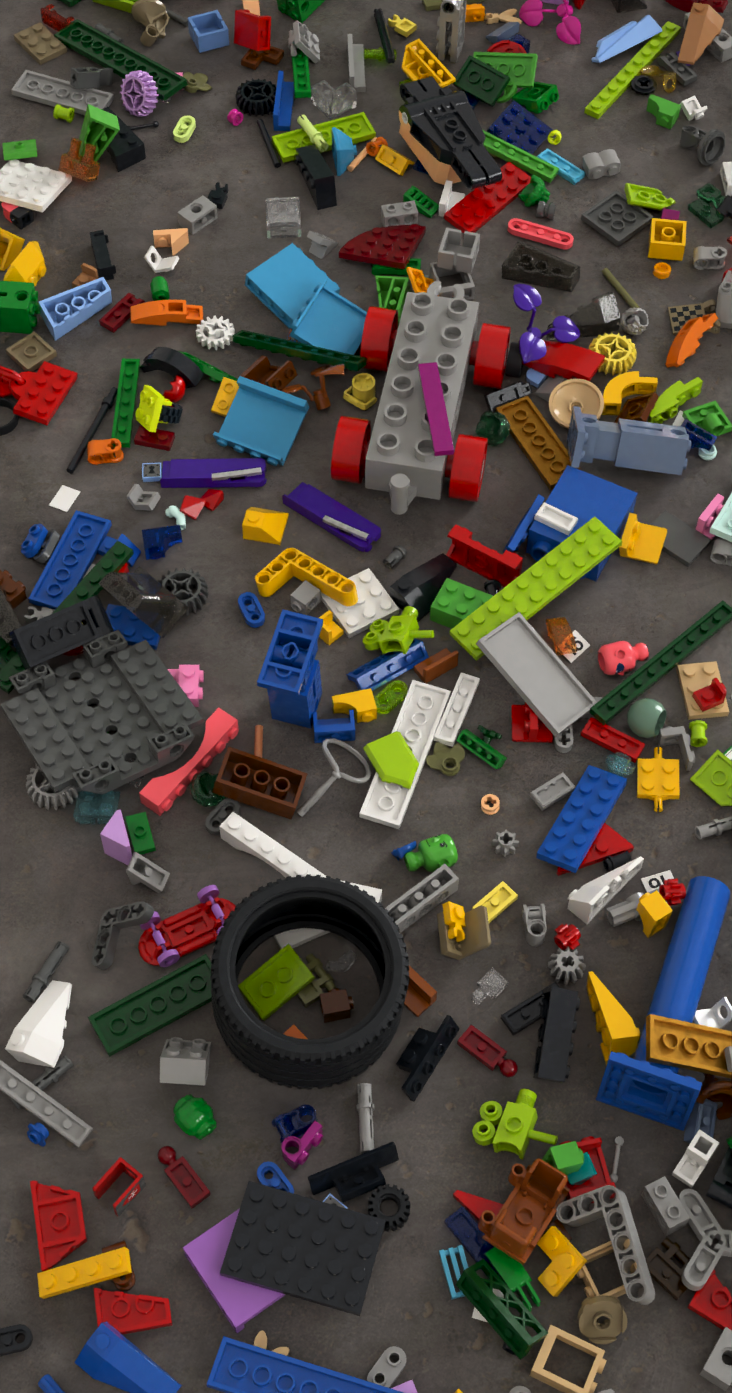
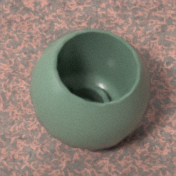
M640 699L632 704L628 710V726L639 737L648 739L656 737L659 734V730L664 726L667 714L666 709L660 702L654 699Z

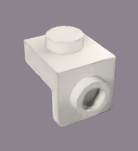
M695 95L680 103L688 121L702 118L704 112L708 109L707 106H700Z

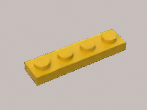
M122 1247L37 1273L39 1297L46 1299L132 1273L129 1249Z

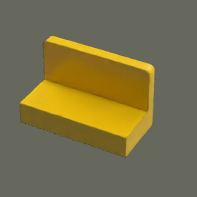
M383 144L375 160L401 176L404 175L409 164L413 166L416 164L398 151Z

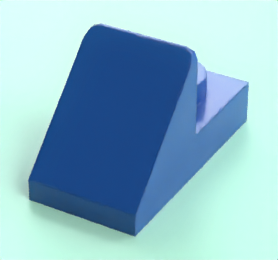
M121 534L118 540L106 536L98 548V554L104 556L119 541L133 549V556L126 562L128 566L133 567L141 554V550L124 534Z

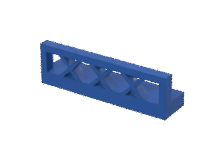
M278 71L273 112L274 131H290L294 82H285L283 71Z
M414 638L406 654L398 651L382 654L346 675L348 680L356 683L359 691L369 688L373 691L414 668L415 665L429 658L423 641Z

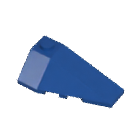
M102 1322L85 1343L74 1362L93 1379L129 1393H177L182 1386L108 1322Z

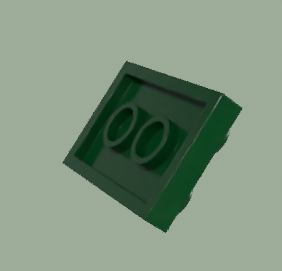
M469 55L455 77L456 82L452 84L493 107L509 83L510 77Z

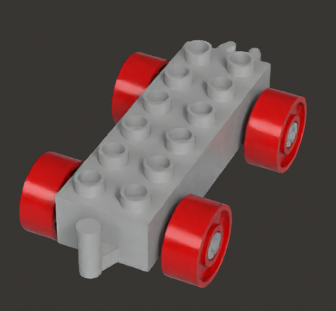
M434 281L430 284L427 293L407 292L399 327L398 310L370 306L367 311L360 357L367 358V365L363 368L385 371L387 375L372 435L370 420L348 416L340 417L333 444L331 478L333 480L361 484L365 473V488L389 492L391 511L397 515L404 514L408 509V505L416 496L440 500L445 477L450 478L449 498L478 502L488 438L459 434L453 455L434 456L418 371V364L437 362L452 442L469 365L475 366L473 385L497 389L502 387L511 327L483 323L479 342L475 341L479 302L465 300L464 289L460 284L453 286L452 295L454 298L438 296L441 294L440 281Z

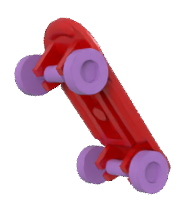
M209 885L198 892L197 897L201 902L198 905L161 921L158 912L154 911L152 918L147 923L140 924L141 929L145 930L140 937L138 945L140 956L150 965L160 967L173 965L179 958L215 942L221 927H224V921L228 918L231 911H235V904L229 900L217 897L219 895L217 886Z

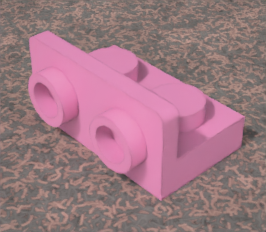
M720 494L715 496L700 515L696 526L697 531L711 540L716 535L709 533L710 528L724 506L722 505L724 496Z

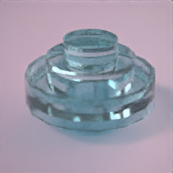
M623 753L608 754L605 760L608 769L611 770L610 773L621 777L622 775L633 774L636 768L631 758Z

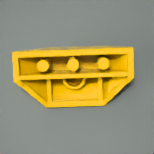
M420 39L405 46L401 69L412 81L431 76L441 88L456 82V78Z
M29 241L8 268L3 281L34 283L36 287L37 282L46 273L44 257L37 241Z

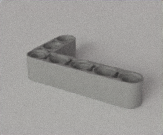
M606 1185L560 1203L556 1209V1216L559 1221L571 1227H578L604 1217L628 1298L642 1305L652 1303L655 1298V1289L625 1193L614 1186ZM616 1193L615 1201L610 1203L611 1195ZM594 1201V1208L589 1211V1204ZM573 1209V1216L568 1219V1212ZM622 1216V1224L617 1226V1219ZM627 1239H629L630 1245L626 1250H624L623 1244ZM636 1262L637 1269L631 1274V1265ZM643 1286L644 1294L638 1298L637 1291Z

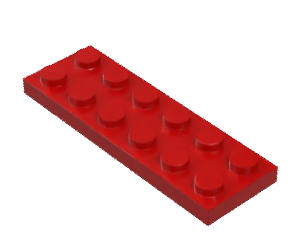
M508 161L500 168L502 172V180L500 182L474 189L444 214L443 219L458 230H462V233L465 231L475 233L521 194L522 190L530 183L531 176Z

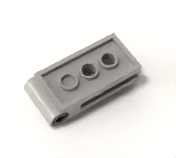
M442 0L440 16L437 21V26H439L436 39L439 40L436 46L438 60L444 61L448 52L450 62L457 63L464 44L467 0Z

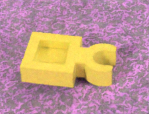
M396 14L393 15V20L388 19V25L395 27L394 31L406 38L417 30V24L406 18L401 20Z

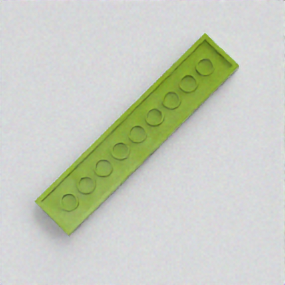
M593 517L452 628L450 635L477 661L484 655L476 645L479 639L518 612L526 620L530 619L622 545V540L599 519Z

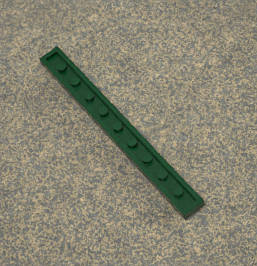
M117 541L53 613L98 595L133 556V549ZM18 653L0 671V689L8 694L15 688L9 677L25 670Z
M722 600L592 706L589 713L603 725L608 723L732 620V607Z

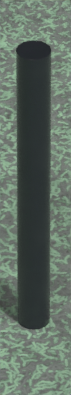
M258 119L257 124L274 166L278 168L281 166L277 153L263 120Z

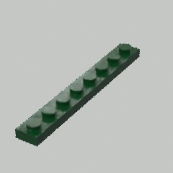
M241 330L233 335V342L239 343L241 346H252L257 350L265 349L271 353H282L288 357H299L305 361H317L318 364H330L333 366L344 364L345 368L352 372L359 371L367 365V358L264 334Z

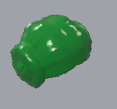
M189 1094L182 1097L175 1104L173 1110L175 1114L174 1121L184 1133L201 1140L211 1134L216 1128L217 1123L214 1119L213 1109L203 1098H195Z

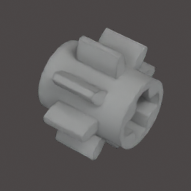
M507 829L502 833L496 832V839L492 841V846L496 847L495 853H500L504 857L510 853L514 855L515 848L519 845V841L515 840L516 833L512 834Z

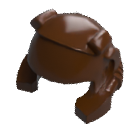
M703 1073L705 1077L696 1102L703 1104L705 1099L723 1102V1106L716 1110L717 1118L724 1120L732 1117V1079Z

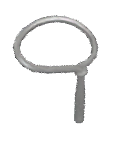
M326 738L322 742V751L334 771L332 776L296 811L301 817L312 808L337 778L340 779L342 777L358 784L369 780L371 777L370 766L357 750L335 738ZM327 744H337L354 754L364 765L366 776L364 778H355L339 772V767L331 756Z

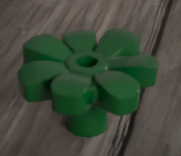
M481 725L477 728L483 733V741L487 744H490L491 739L500 740L502 738V734L496 733L491 729L488 730Z

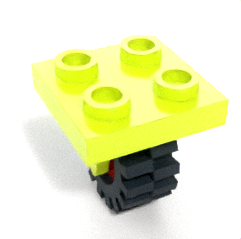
M144 385L140 393L139 408H137L135 413L136 421L149 432L156 433L158 423H179L183 407L171 402L169 399H165L152 386Z

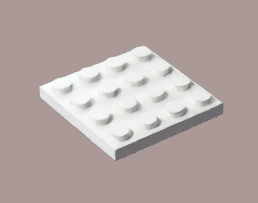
M17 159L9 160L0 169V201L44 212L71 183L72 175L66 174L63 171L51 170L48 167L24 163Z

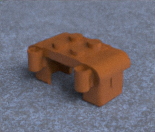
M540 1158L535 1159L532 1165H528L527 1169L519 1163L512 1166L508 1181L515 1188L496 1217L492 1211L485 1210L478 1222L479 1230L485 1233L482 1239L522 1265L526 1263L555 1216L558 1205L564 1201L569 1192V1189L565 1187L568 1176Z

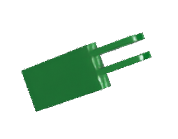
M496 1247L484 1253L504 1283L512 1292H517L521 1302L530 1312L532 1311V1306L521 1289L524 1285L537 1307L540 1306L541 1301L530 1284L532 1280L521 1263Z

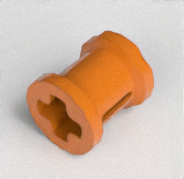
M378 137L376 141L368 142L366 144L367 153L370 156H376L381 148L379 145L388 146L386 139Z

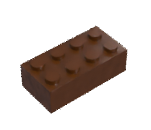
M228 746L212 793L292 820L307 773Z

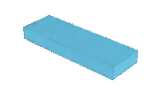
M548 148L537 156L558 167V175L573 185L585 177L583 170Z

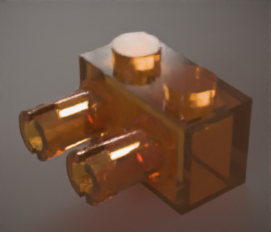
M71 138L69 152L61 155L59 171L87 182L97 180L101 164L93 161L97 146L86 143L84 156H80L79 151L82 140Z

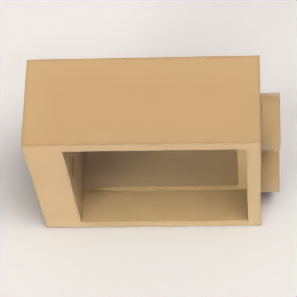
M627 1239L623 1244L624 1250H626L630 1245L629 1239ZM611 1241L581 1255L587 1260L585 1263L587 1264L614 1252ZM636 1262L631 1265V1274L637 1269ZM585 1264L576 1274L578 1279L582 1278L586 1286L584 1291L587 1298L602 1295L617 1298L626 1294L625 1287L622 1285L600 1295Z
M550 1325L530 1376L564 1393H594L598 1384L593 1381L596 1373L602 1374L607 1361L603 1359L605 1350ZM556 1338L596 1357L583 1388L543 1369Z

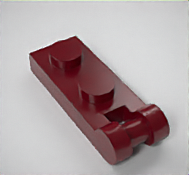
M128 293L99 320L100 325L114 333L130 318V307L145 303V301L140 298L137 299L135 295Z

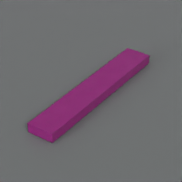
M437 362L418 364L434 456L453 455L454 447Z

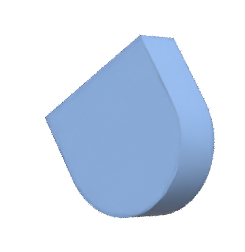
M532 368L526 373V381L536 388L547 378V375Z

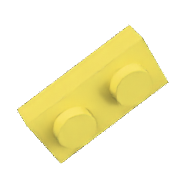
M502 881L475 904L472 909L481 905L485 906L490 923L518 899V894Z

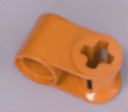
M116 438L89 441L87 444L88 462L93 465L122 461L124 453L121 450V441Z

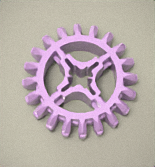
M142 70L132 71L125 75V79H122L123 84L120 85L122 88L120 92L122 94L121 100H123L122 106L126 107V111L130 115L137 117L149 115L156 108L155 103L158 102L156 99L158 96L156 92L158 88L155 87L156 81L153 80V76Z

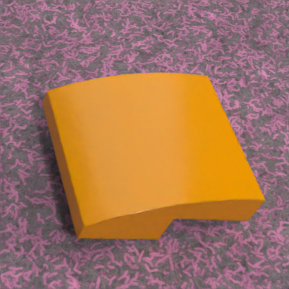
M407 267L406 271L414 292L427 293L429 285L434 282L433 279L424 277L422 270Z

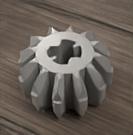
M567 947L564 952L559 948L557 949V954L552 953L550 956L551 961L548 962V968L551 970L549 974L550 976H556V982L564 980L565 986L569 980L575 984L577 978L581 979L583 977V971L586 968L585 963H582L584 957L577 956V949L570 952L569 947Z

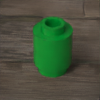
M161 276L154 277L150 283L152 299L154 301L168 300L170 295L167 281Z

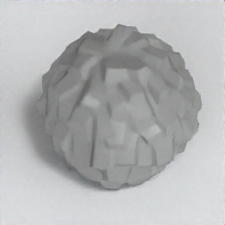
M629 308L621 317L620 325L622 330L629 335L642 334L649 324L648 315L644 309Z

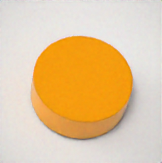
M664 262L655 264L653 274L656 278L666 279L670 276L671 267L669 264Z

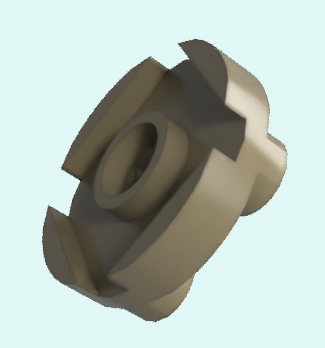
M602 1295L583 1300L582 1307L578 1312L577 1321L580 1332L583 1336L588 1337L589 1341L595 1344H609L617 1340L616 1336L621 1332L622 1334L627 1328V1315L618 1298ZM601 1316L608 1318L604 1320L603 1324H600L599 1320H597Z

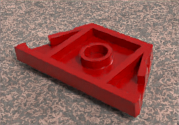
M604 823L578 869L602 862L608 855L612 857L624 851L632 852L634 847ZM557 867L558 876L571 872Z
M33 1180L30 1181L41 1270L43 1272L50 1270L87 1242L80 1192L63 1190L54 1185L39 1184L38 1181Z

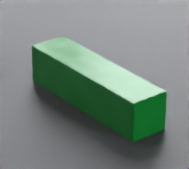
M468 729L462 730L456 740L495 769H501L507 757Z

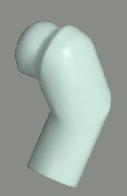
M169 506L165 510L166 516L176 518L178 530L186 529L185 514L180 512L177 506Z

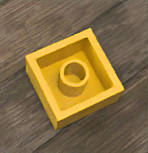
M652 218L649 232L648 258L682 261L686 243L687 221Z

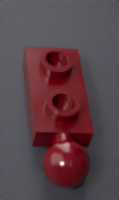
M470 1025L458 1039L457 1044L490 1070L493 1071L498 1065L501 1074L505 1077H513L517 1073L518 1066L516 1062L512 1059H503L507 1051L473 1025Z
M164 1146L159 1150L158 1160L164 1165H169L164 1169V1173L191 1209L211 1195L208 1188L186 1159L182 1156L176 1160L174 1148Z

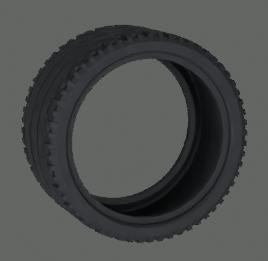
M306 874L303 877L301 875H296V877L288 876L284 880L281 878L277 879L276 882H269L267 886H261L257 891L251 892L248 898L242 899V902L235 906V911H231L228 918L224 921V927H221L217 936L211 960V991L214 1018L226 1046H229L231 1053L234 1054L238 1061L241 1060L243 1065L254 1074L257 1072L259 1077L265 1078L271 1083L275 1081L278 1085H284L288 1088H292V1086L297 1087V1089L307 1088V1090H311L312 1087H317V1089H322V1087L328 1088L332 1087L335 1083L339 1085L342 1082L349 1081L352 1076L357 1077L360 1073L366 1071L369 1065L372 1066L381 1057L397 1031L409 984V960L403 935L399 934L400 929L396 925L394 918L389 916V911L380 902L377 903L375 897L367 894V891H361L358 886H353L348 881L344 883L339 878L333 879L331 876H326L325 878L321 877V875L311 876V874ZM314 928L335 933L354 944L368 959L376 974L380 997L370 1013L361 1022L336 1036L322 1039H299L281 1034L266 1026L250 1011L237 985L239 973L244 963L260 944L279 933L293 929Z

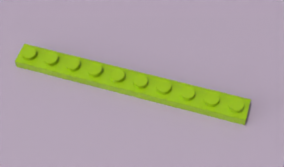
M667 21L662 27L663 31L654 35L585 107L584 113L599 119L631 85L633 78L640 76L681 32V27Z

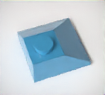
M332 127V155L337 176H341L347 170V166L354 160V155H357L356 145H353L352 138L336 127Z

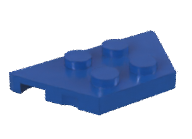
M538 494L532 506L516 527L503 549V553L505 550L512 553L517 551L521 543L528 536V531L535 521L534 516L545 499L540 494Z

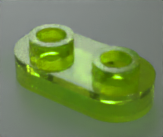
M400 680L392 681L374 697L378 713L387 714L406 698L408 693L406 683Z

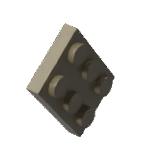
M41 22L14 34L15 41L40 65L67 53L66 46L54 37Z

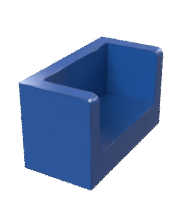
M349 710V718L317 720V712H313L314 742L322 743L326 738L354 741V710Z

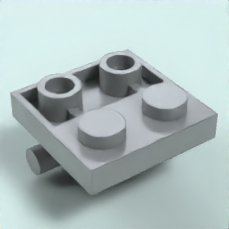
M297 20L293 23V30L289 31L288 47L291 56H296L297 48H299L316 64L320 61L319 39L308 30L305 24Z

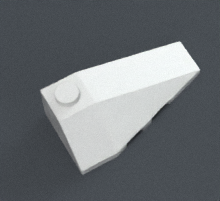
M640 856L584 884L579 890H573L568 897L567 909L584 923L588 924L642 868L644 858Z
M52 980L14 1028L5 1050L17 1061L55 1067L64 1047L62 1036L63 1029H66L67 1025L65 1015L70 1004L71 983Z

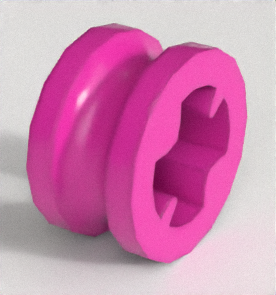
M232 109L227 116V120L234 126H238L242 122L244 115L239 110Z

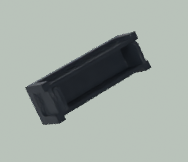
M103 230L90 232L91 245L99 278L104 277L105 280L114 279L113 274L116 273V267L111 264L106 244L109 243L108 235H104Z

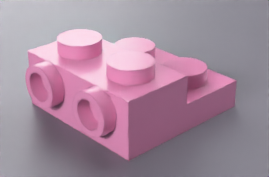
M179 665V669H168L195 707H199V699H203V687H200V682H204V671L200 670V666Z

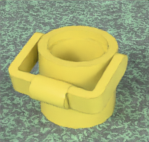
M368 373L355 375L352 379V386L344 391L343 399L362 410L370 408L377 401L374 377Z

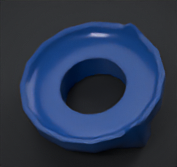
M416 841L411 842L401 848H397V850H393L391 853L399 861L406 853L414 850L417 847Z

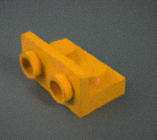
M482 4L466 5L465 22L484 21L485 7Z

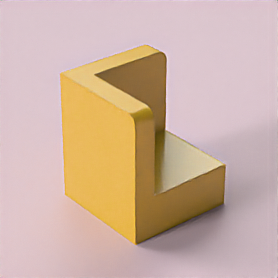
M328 610L319 617L323 619V626L319 637L326 644L331 645L343 635V629L333 621V612Z

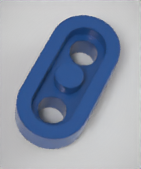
M42 524L31 526L25 541L21 545V553L26 558H32L39 552L48 534V530Z
M251 592L241 594L238 598V607L247 625L253 628L262 626L265 622V613L257 596Z
M264 1162L258 1167L257 1179L260 1184L294 1193L292 1184L275 1163ZM267 1173L273 1174L271 1179H266L264 1176Z

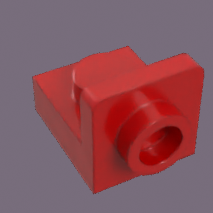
M714 678L711 685L693 692L692 697L703 712L724 703L727 691L724 684L720 683L717 678Z

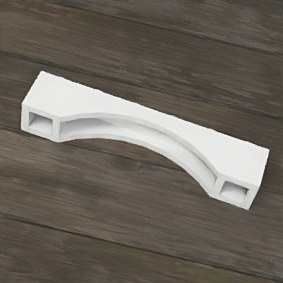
M234 812L219 826L221 839L235 849L247 852L263 860L285 878L288 876L296 877V875L303 877L306 874H311V876L321 875V877L326 878V875Z

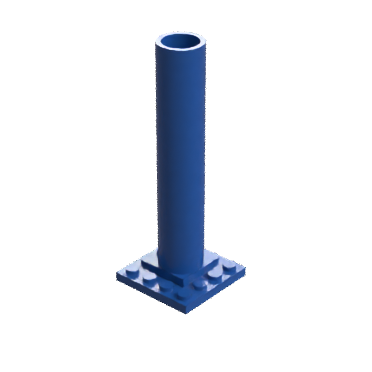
M697 876L689 881L686 897L683 899L647 1016L653 1014L693 1023L730 899V890L721 881L706 876ZM645 1020L634 1058H630L624 1053L611 1051L596 1100L684 1131L701 1090L702 1082L690 1076L679 1075L678 1067L646 1061Z

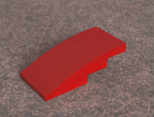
M543 340L547 348L545 356L525 364L522 361V364L551 378L559 375L568 380L576 377L590 382L603 364L605 356L576 345Z

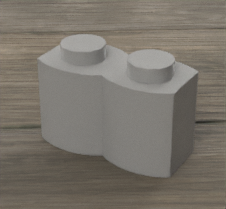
M613 149L603 150L599 153H588L582 158V167L588 179L613 176L620 172L621 163Z

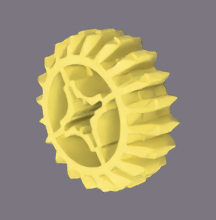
M604 332L603 336L598 335L597 338H593L592 343L589 345V350L605 356L603 364L598 369L599 373L603 371L605 375L607 373H611L612 376L615 373L620 375L622 372L626 373L628 369H631L636 361L637 351L635 344L631 342V339H626V335L620 336L619 333L615 335L612 332L608 335Z

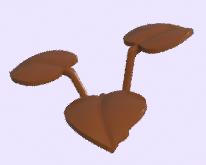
M329 364L311 371V375L319 376L321 389L313 391V396L304 385L300 384L284 387L281 391L290 394L298 390H304L309 396L310 401H315L317 410L330 407L331 403L326 391L324 375H344L345 366L344 364L335 366Z

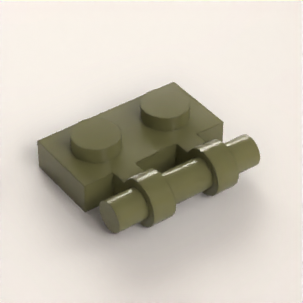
M313 953L306 956V960L309 962L306 966L311 972H316L319 979L313 980L296 994L305 1008L320 999V994L324 993L321 988L326 987L328 991L337 988L333 983L334 979L332 976L326 973L322 967L323 963L319 958L316 959Z

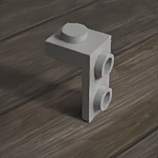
M668 726L660 729L657 738L658 745L679 744L686 771H691L692 765L695 763L694 751L690 750V736L688 733L686 734L684 726Z

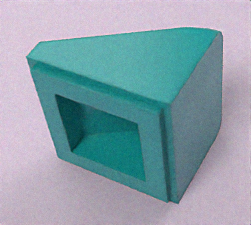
M588 1152L583 1153L584 1163L579 1171L567 1175L571 1185L583 1184L597 1174Z

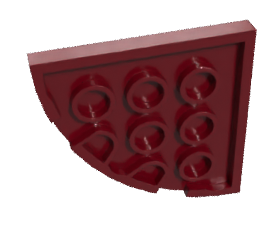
M412 224L375 227L348 241L340 249L339 258L405 269L426 233V226Z

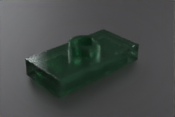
M702 198L688 205V210L710 228L721 223L724 219L722 214Z

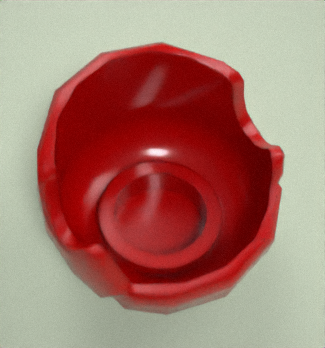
M176 375L174 381L170 382L172 389L165 390L163 393L165 399H169L174 403L179 402L183 398L186 390L184 379Z

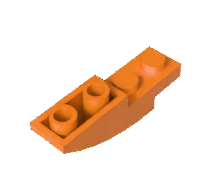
M157 300L131 306L130 318L131 323L159 326H166L167 322L201 324V320H203V306L186 305V300Z
M716 313L690 319L685 323L670 347L665 364L667 368L673 366L677 368L685 363L684 360L696 352L695 349L700 346L698 340L718 320Z

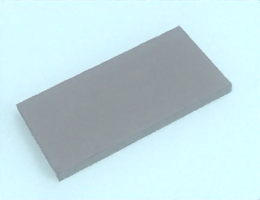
M520 612L479 639L476 643L555 737L589 712L590 708L597 703Z

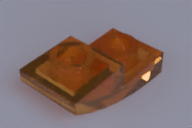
M566 618L546 619L549 639L554 641L556 655L576 653L577 646Z

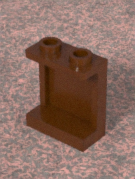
M261 356L240 376L281 391L298 374L292 361H286L281 367L273 366L270 364L267 356Z

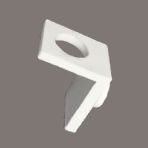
M150 246L144 257L155 273L173 270L179 260L178 256L161 258L154 246ZM152 253L155 255L156 258L155 263L151 261Z
M723 997L712 1008L696 1011L694 1022L695 1024L722 1029L732 1020V1006L727 997ZM721 1006H725L728 1015L726 1018H723L720 1014Z

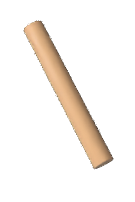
M366 147L347 166L348 171L352 172L367 156Z

